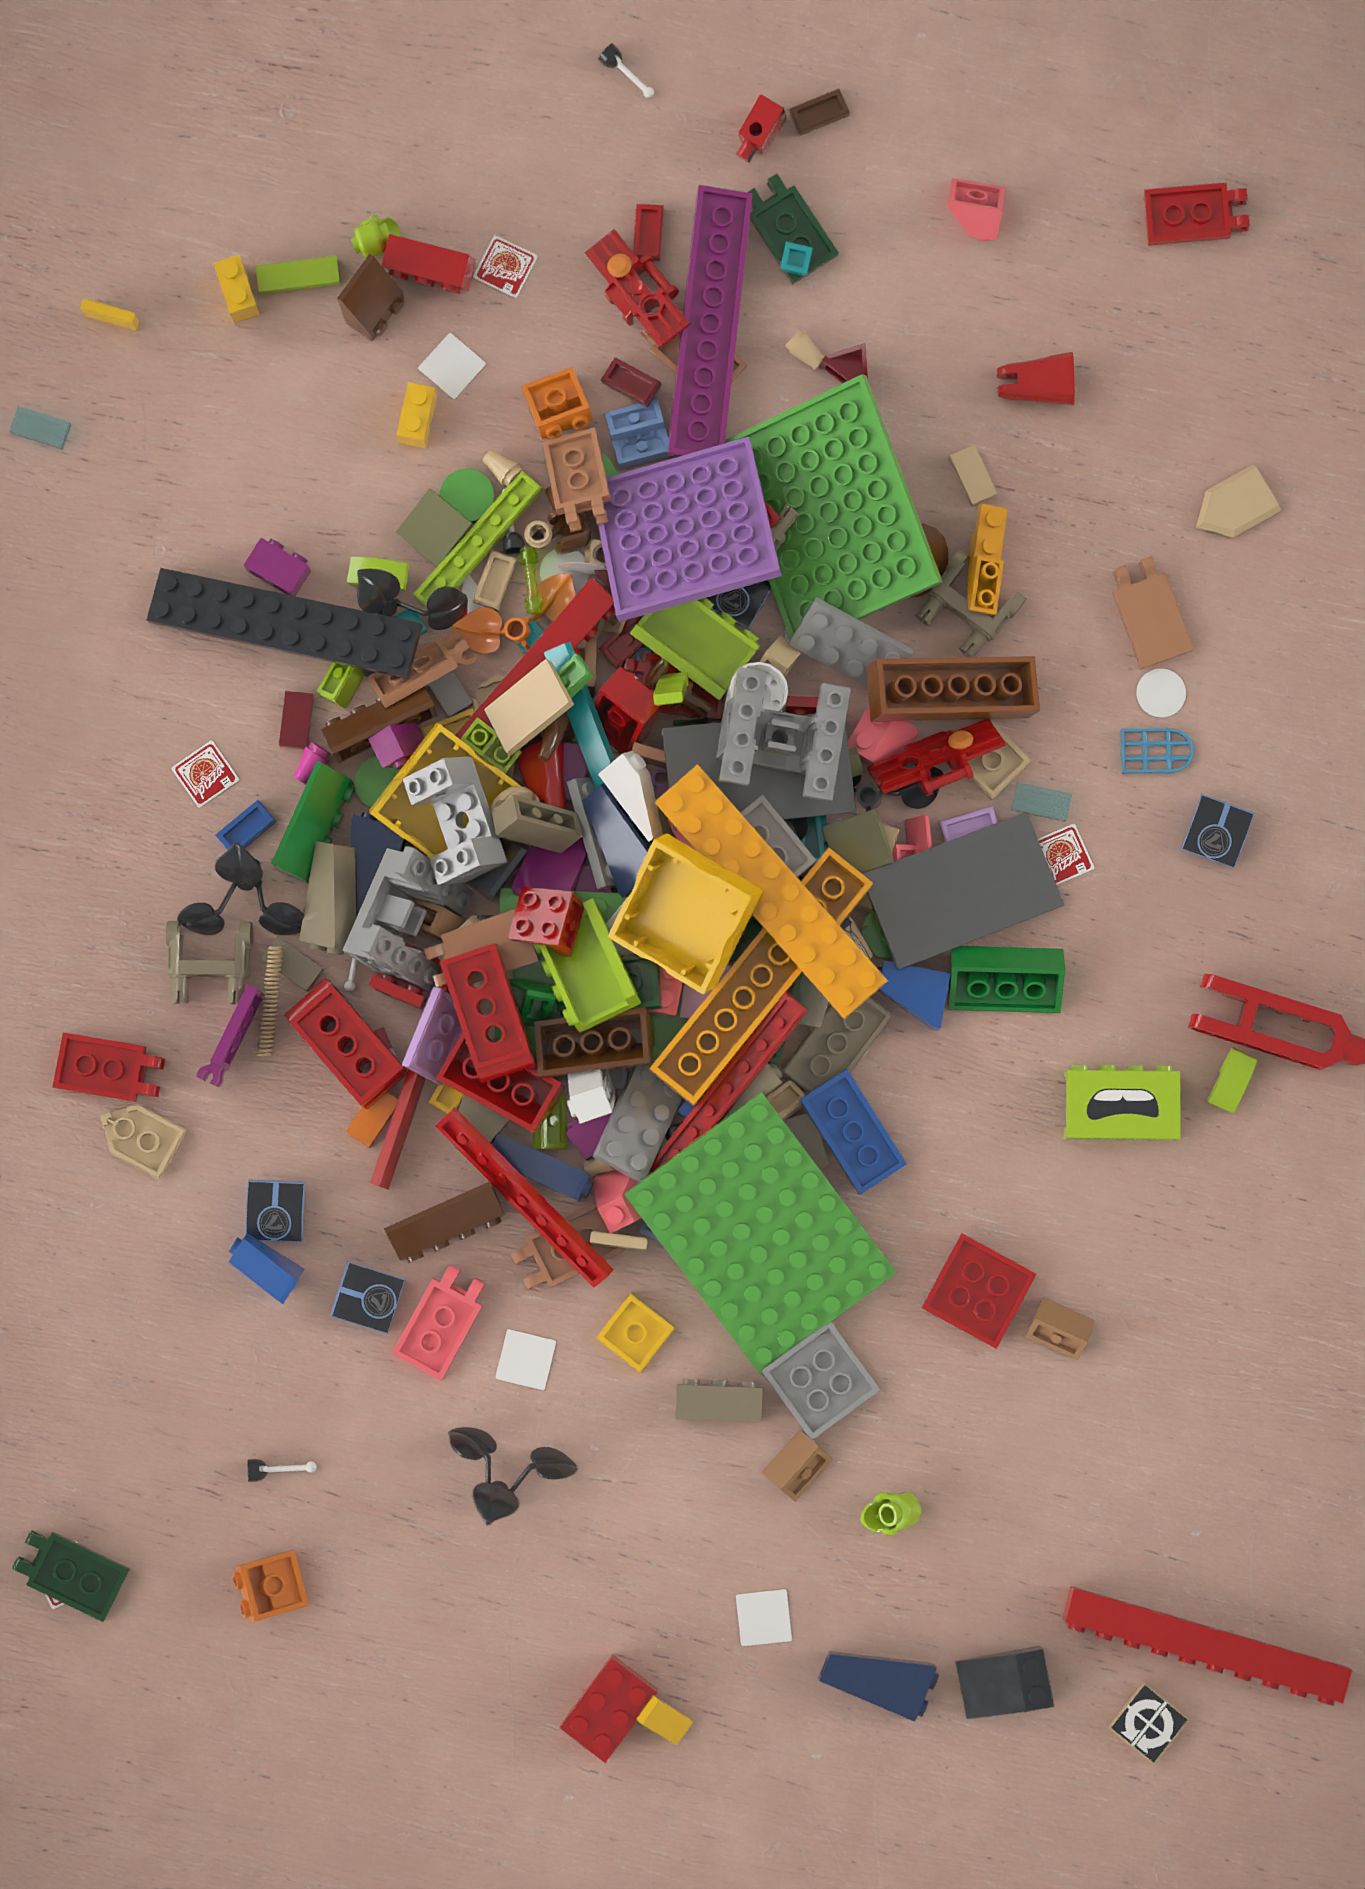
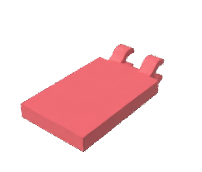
M452 1264L447 1268L441 1281L432 1278L392 1352L395 1356L440 1381L443 1380L483 1306L476 1302L486 1284L475 1278L468 1291L456 1286L453 1283L461 1269Z

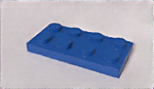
M844 1069L798 1099L858 1195L863 1194L907 1165L848 1069Z

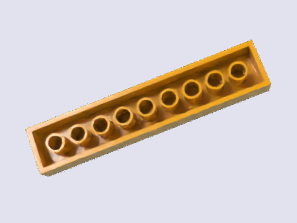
M698 764L655 801V804L698 852L763 890L752 913L753 916L844 1019L888 982Z
M830 848L825 851L801 881L839 926L873 885V882ZM765 928L760 931L649 1068L654 1075L693 1106L803 972Z

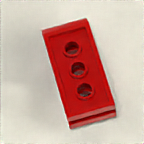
M493 943L440 961L475 1070L481 1083L536 1066L535 1057L498 945ZM476 971L481 972L484 976V983L479 988L474 987L471 983V976ZM485 998L493 1003V1010L488 1015L483 1014L480 1010V1003ZM494 1025L502 1030V1038L498 1042L492 1041L488 1034L489 1029Z
M328 978L322 980L284 1014L293 1028L348 1092L367 1110L407 1075L408 1070ZM336 1021L335 1029L327 1032L328 1024ZM354 1041L353 1050L345 1053L347 1043ZM368 1062H372L370 1072L363 1074V1066Z

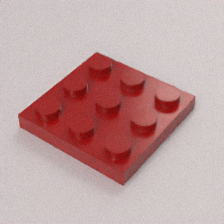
M961 1233L921 1308L997 1349L1037 1274Z

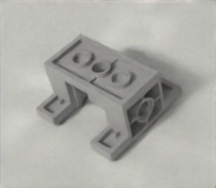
M739 667L737 669L733 697L725 703L716 755V758L722 759L719 781L747 786L749 785L752 765L806 775L803 797L832 801L851 688L822 683L817 711L811 717L764 709L762 702L767 672ZM772 734H781L784 744L773 742Z
M406 846L403 852L387 848L342 951L373 971L407 980L422 991L431 993L435 983L433 976L439 974L441 967L433 961L427 960V957L423 955V951L404 946L405 942L402 941L403 938L398 936L400 932L414 937L417 936L427 911L414 907V898L444 906L452 913L463 917L474 891L463 883L438 885L430 860L415 848Z

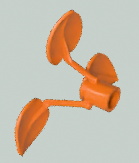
M570 574L553 575L541 581L533 589L530 596V604L534 609L540 611L539 614L525 617L523 620L511 618L502 629L503 620L501 616L491 608L482 607L471 611L464 618L453 624V630L457 628L462 636L460 641L465 639L469 648L480 654H490L497 651L501 645L500 636L504 635L516 643H521L528 651L531 648L527 643L531 633L528 624L541 619L544 615L551 621L558 617L576 596L573 578Z

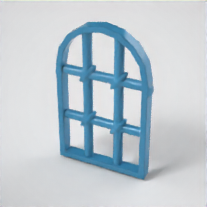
M1172 728L1121 729L1120 753L1122 773L1170 774L1180 772L1193 759V743L1187 734ZM1124 732H1143V740L1124 741ZM1147 732H1166V739L1164 741H1147ZM1170 732L1180 734L1186 741H1171ZM1166 745L1167 755L1147 756V747ZM1173 745H1189L1190 756H1171V747H1174ZM1125 746H1143V755L1125 756ZM1173 760H1188L1182 767L1171 769V762H1174ZM1125 761H1143V770H1125ZM1167 761V770H1148V762Z

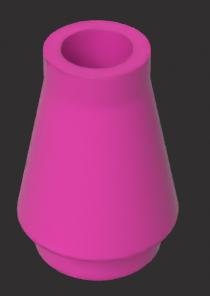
M311 742L309 747H305L293 776L300 782L307 784L316 762L319 761L326 765L329 762L328 757L330 753L318 744Z

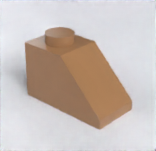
M413 899L414 907L427 911L419 930L438 940L443 941L442 934L459 929L466 922L465 919L441 906Z

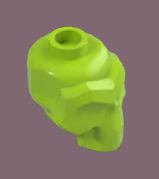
M371 215L368 219L362 221L360 226L355 228V237H352L351 241L356 254L362 252L365 258L369 254L374 257L384 256L389 234L400 236V228L390 217L380 220L378 216Z
M881 1491L874 1497V1502L868 1503L862 1511L861 1522L867 1529L875 1533L881 1531L886 1536H894L898 1531L918 1523L921 1517V1506L915 1495L909 1491L902 1493H886Z

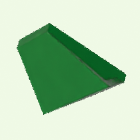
M509 978L523 1024L535 1027L534 1021L549 1020L555 1001L553 985Z

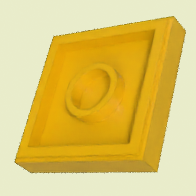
M630 1293L597 1335L596 1339L641 1373L675 1327Z

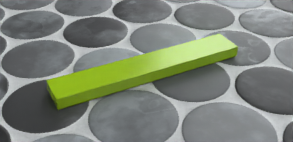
M521 471L415 591L413 596L427 607L428 598L436 589L445 586L457 589L542 493L543 488Z

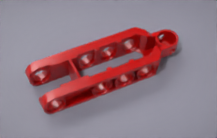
M1207 973L1203 975L1200 988H1208L1223 993L1222 996L1243 1002L1237 1025L1192 1013L1188 1028L1317 1070L1325 1069L1337 1062L1353 1066L1365 1064V1039L1351 1034L1342 1015ZM1258 1005L1274 1009L1278 1014L1287 1013L1303 1018V1022L1306 1023L1315 1022L1330 1027L1329 1030H1332L1335 1035L1331 1050L1322 1053L1252 1031L1251 1028Z

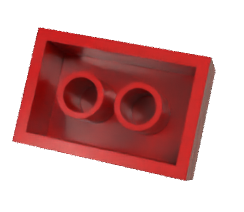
M389 234L382 267L388 270V274L393 278L408 281L410 276L414 277V282L434 288L435 283L441 284V289L460 294L461 290L469 291L476 259L470 254Z
M619 667L599 689L594 705L609 744L623 754L632 751L635 742L642 744L645 741L662 705L654 704V690L648 689L640 683L632 672L625 671L622 667Z
M612 1654L561 1722L559 1728L606 1763L636 1723L638 1716L651 1698L656 1696L658 1688Z

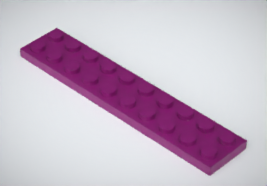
M698 185L683 308V315L690 322V325L680 335L667 455L680 457L725 443L753 193Z

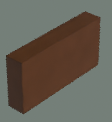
M840 89L789 109L799 136L850 116V111Z

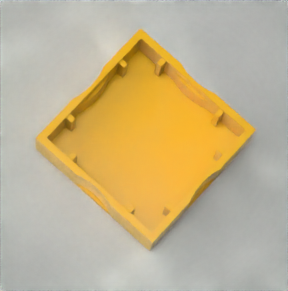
M436 722L369 812L399 836L425 853L428 858H431L448 850L433 804L411 805L403 778L443 758L472 756L489 809L501 792L510 787L520 785ZM464 813L462 817V821L465 827H467V824L469 822V818L466 813Z
M666 833L653 840L637 874L634 889L623 903L608 938L638 956L657 963L670 975L704 995L717 986L763 890Z

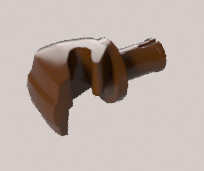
M551 486L545 490V494L553 509V512L548 515V521L551 525H554L551 539L558 534L565 536L562 541L557 543L556 553L566 554L585 548L591 540V526L584 512L578 513L582 529L571 532L565 514L558 515Z
M661 658L654 664L646 676L645 687L655 691L659 677L667 673L670 665L667 660ZM689 679L683 701L681 703L665 705L670 708L673 707L675 710L679 706L684 705L703 719L713 704L693 692L694 682Z

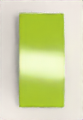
M351 557L347 583L351 587H358L357 571L359 569H381L396 576L400 583V591H405L410 565L405 562L388 559Z
M478 717L460 739L505 774L522 753L520 750L513 755L506 753L495 730Z
M1232 1047L1219 1069L1220 1076L1207 1097L1208 1102L1234 1113L1251 1079L1258 1061L1257 1058Z

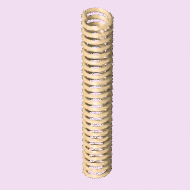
M284 946L268 947L269 950L273 951L267 952L271 954L267 958L273 960H267V963L270 964H267L266 967L273 969H266V972L270 973L265 975L273 978H265L266 981L270 982H265L264 984L272 987H264L265 990L270 991H264L263 993L267 995H264L263 998L270 1000L262 1001L267 1003L263 1004L262 1007L269 1009H262V1012L267 1013H262L261 1016L269 1018H261V1021L266 1022H261L260 1024L269 1027H259L261 1030L266 1031H260L259 1033L264 1035L258 1037L266 1040H258L259 1043L263 1044H258L257 1046L266 1049H257L258 1052H263L257 1053V1056L273 1055L271 1051L274 1050L272 1048L274 1044L271 1042L275 1041L273 1033L276 1031L273 1029L276 1028L274 1025L276 1021L274 1020L277 1019L275 1011L278 1010L276 1002L279 1001L277 993L280 992L277 989L280 988L279 984L281 983L278 981L281 979V972L278 971L282 970L280 962L283 961L281 958L284 957L282 955L284 951L281 949Z

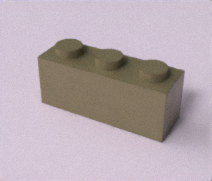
M511 795L491 812L496 836L562 853L582 837L576 812L527 798Z
M683 1379V1384H677L676 1419L761 1423L763 1388L757 1387V1382L740 1381V1386H728V1380H711V1385H700V1379Z

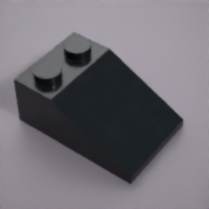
M500 837L499 839L508 863L465 882L490 902L495 899L501 888L504 887L524 860L527 853L524 848Z
M1040 1645L956 1661L966 1719L1023 1713L1054 1707L1044 1650Z

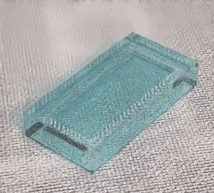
M18 406L9 432L13 435L63 450L71 423Z
M1017 782L1011 811L1027 812L1029 815L1066 822L1072 794Z

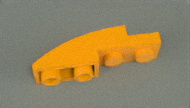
M980 504L978 506L975 532L971 534L968 557L967 601L969 611L994 616L997 614L1004 560H1001L1008 512L1006 508L987 504Z

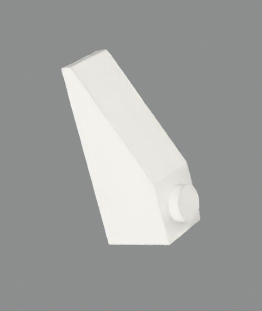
M634 751L621 754L598 775L649 842L653 841L655 838L662 836L663 831L658 808L655 804L656 799L650 773L646 769L644 759L639 754L634 753Z

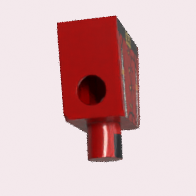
M762 94L759 95L738 133L740 141L743 143L738 149L736 156L750 163L756 151L763 155L766 153L787 120L784 107ZM761 132L759 136H753L754 133Z

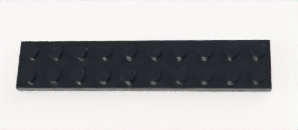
M160 568L146 621L152 624L406 679L410 677L423 625L418 622L376 613H366L362 610Z

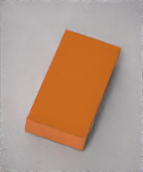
M387 1092L368 1110L362 1107L346 1130V1133L370 1148L394 1113L398 1099Z

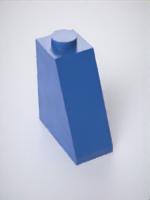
M884 961L882 967H877L888 980L878 992L932 1030L939 1031L950 973L914 966H907L898 970L895 963Z
M248 1233L243 1240L237 1237L228 1251L233 1254L229 1260L230 1264L282 1304H284L304 1271V1268Z

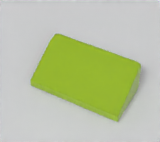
M332 663L316 694L342 708H347L365 676L363 670Z
M566 1093L561 1094L549 1116L535 1133L532 1132L533 1149H567Z

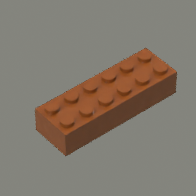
M1035 656L876 659L866 667L871 722L1029 718L1040 711Z

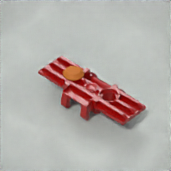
M615 229L585 252L586 256L609 283L605 289V297L621 311L622 318L628 326L634 324L633 318L636 317L661 348L690 325V322L672 301L679 294V289L669 283L653 263L654 258L650 254L639 259ZM645 270L660 288L655 293H651L639 278ZM659 307L657 312L649 314L654 308Z
M985 719L954 732L951 730L941 731L908 744L904 752L873 763L867 767V770L882 794L918 781L925 795L929 796L936 789L964 778L967 780L973 778V771L968 761L1002 748L1006 744L990 719ZM943 762H947L951 770H954L936 778H931L930 769ZM908 763H915L914 768H904Z

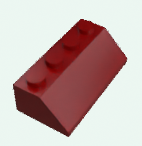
M463 1031L435 1078L533 1133L552 1112L565 1089L561 1082L552 1077L539 1078L538 1070L533 1067L481 1083Z

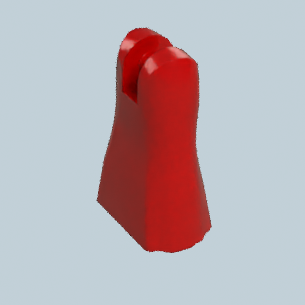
M1073 352L1052 355L1036 360L1010 363L997 368V378L1017 379L1018 381L1017 384H1003L997 387L998 397L1002 399L1073 406L1075 404Z
M542 741L520 750L522 753L516 760L526 788L531 790L541 803L566 809L563 783V742L559 743L548 762L539 759Z

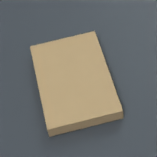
M545 659L484 710L506 753L513 755L571 708L574 703L552 661Z

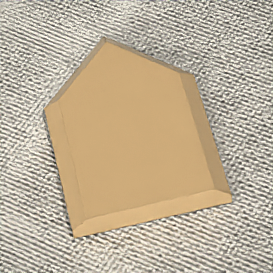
M1252 464L1205 491L1196 529L1208 530L1222 534V536L1235 538L1281 512L1280 505L1257 467Z
M139 1104L99 1115L110 1153L159 1180L166 1172L187 1133L186 1129Z

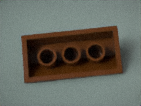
M420 688L387 708L383 706L379 698H376V703L368 707L365 705L358 706L350 711L351 715L343 719L336 717L326 722V727L321 730L338 764L372 748L368 738L389 725H420L438 716L426 688Z
M646 1007L629 1009L582 1032H579L575 1025L569 1026L565 1018L534 1021L539 1078L651 1064L655 1043L653 1017Z
M487 1182L384 1228L399 1260L407 1259L408 1263H412L423 1258L422 1252L432 1247L434 1252L450 1246L448 1240L459 1236L460 1240L475 1235V1228L485 1225L486 1229L500 1224L502 1222L500 1217L505 1216V1212L493 1185Z

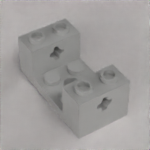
M472 756L443 758L403 778L411 805L433 804L448 850L429 858L438 885L468 882L508 863L499 836H496L493 818ZM464 813H466L469 818L467 827L464 826L462 821Z

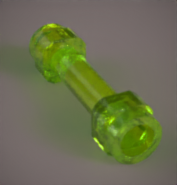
M524 547L520 549L519 556L520 565L524 566L527 587V597L524 599V605L527 614L535 615L543 612L544 605L543 597L538 595L535 564L539 562L538 553L535 547Z

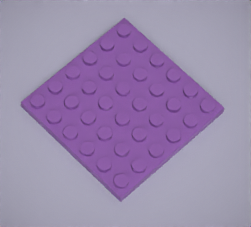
M749 437L607 477L612 501L604 503L608 522L598 526L616 617L619 622L782 576L752 443Z

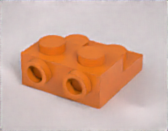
M573 367L521 386L542 440L545 438L554 439L561 437L564 431L572 428L582 430L588 426L589 422L593 421L590 407Z
M289 1550L235 1566L236 1573L232 1574V1579L236 1590L241 1589L244 1600L240 1601V1610L244 1618H249V1622H257L309 1606L295 1550Z

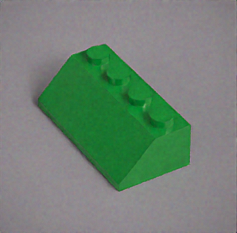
M319 761L316 762L271 862L279 872L309 884L316 841L332 843L333 839L330 838L331 832L334 827L338 828L344 816L341 810L345 802L349 803L355 791V788L352 787L353 781L351 778Z
M959 946L951 949L948 1010L1061 1013L1066 971L1063 949Z

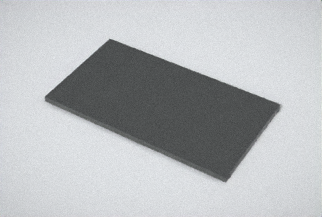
M814 714L801 715V716L811 717V716L814 715ZM722 723L662 728L661 735L663 736L669 789L698 764L740 813L762 795H764L782 819L856 812L846 723L832 801L803 797L806 775L752 765L749 785L747 786L719 781L722 759L716 758ZM772 734L773 742L784 744L781 734ZM672 823L673 830H678L676 826Z
M1027 812L863 873L866 878L873 882L867 895L898 970L1065 906Z

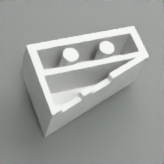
M608 1069L568 1074L570 1100L567 1103L572 1117L577 1116L579 1123H583L612 1113L617 1092Z

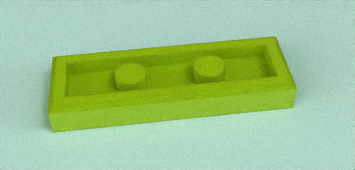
M337 255L255 266L260 295L341 285Z
M688 672L661 675L653 694L654 704L681 703L689 682Z

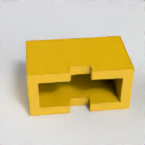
M240 254L214 262L233 322L237 323L259 316L260 313Z
M408 382L397 430L399 444L427 448L431 421L438 397L435 387Z

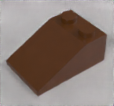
M371 254L368 255L337 297L345 323L371 341L376 336L380 337L388 327L387 321L391 315L398 314L404 305L402 289Z

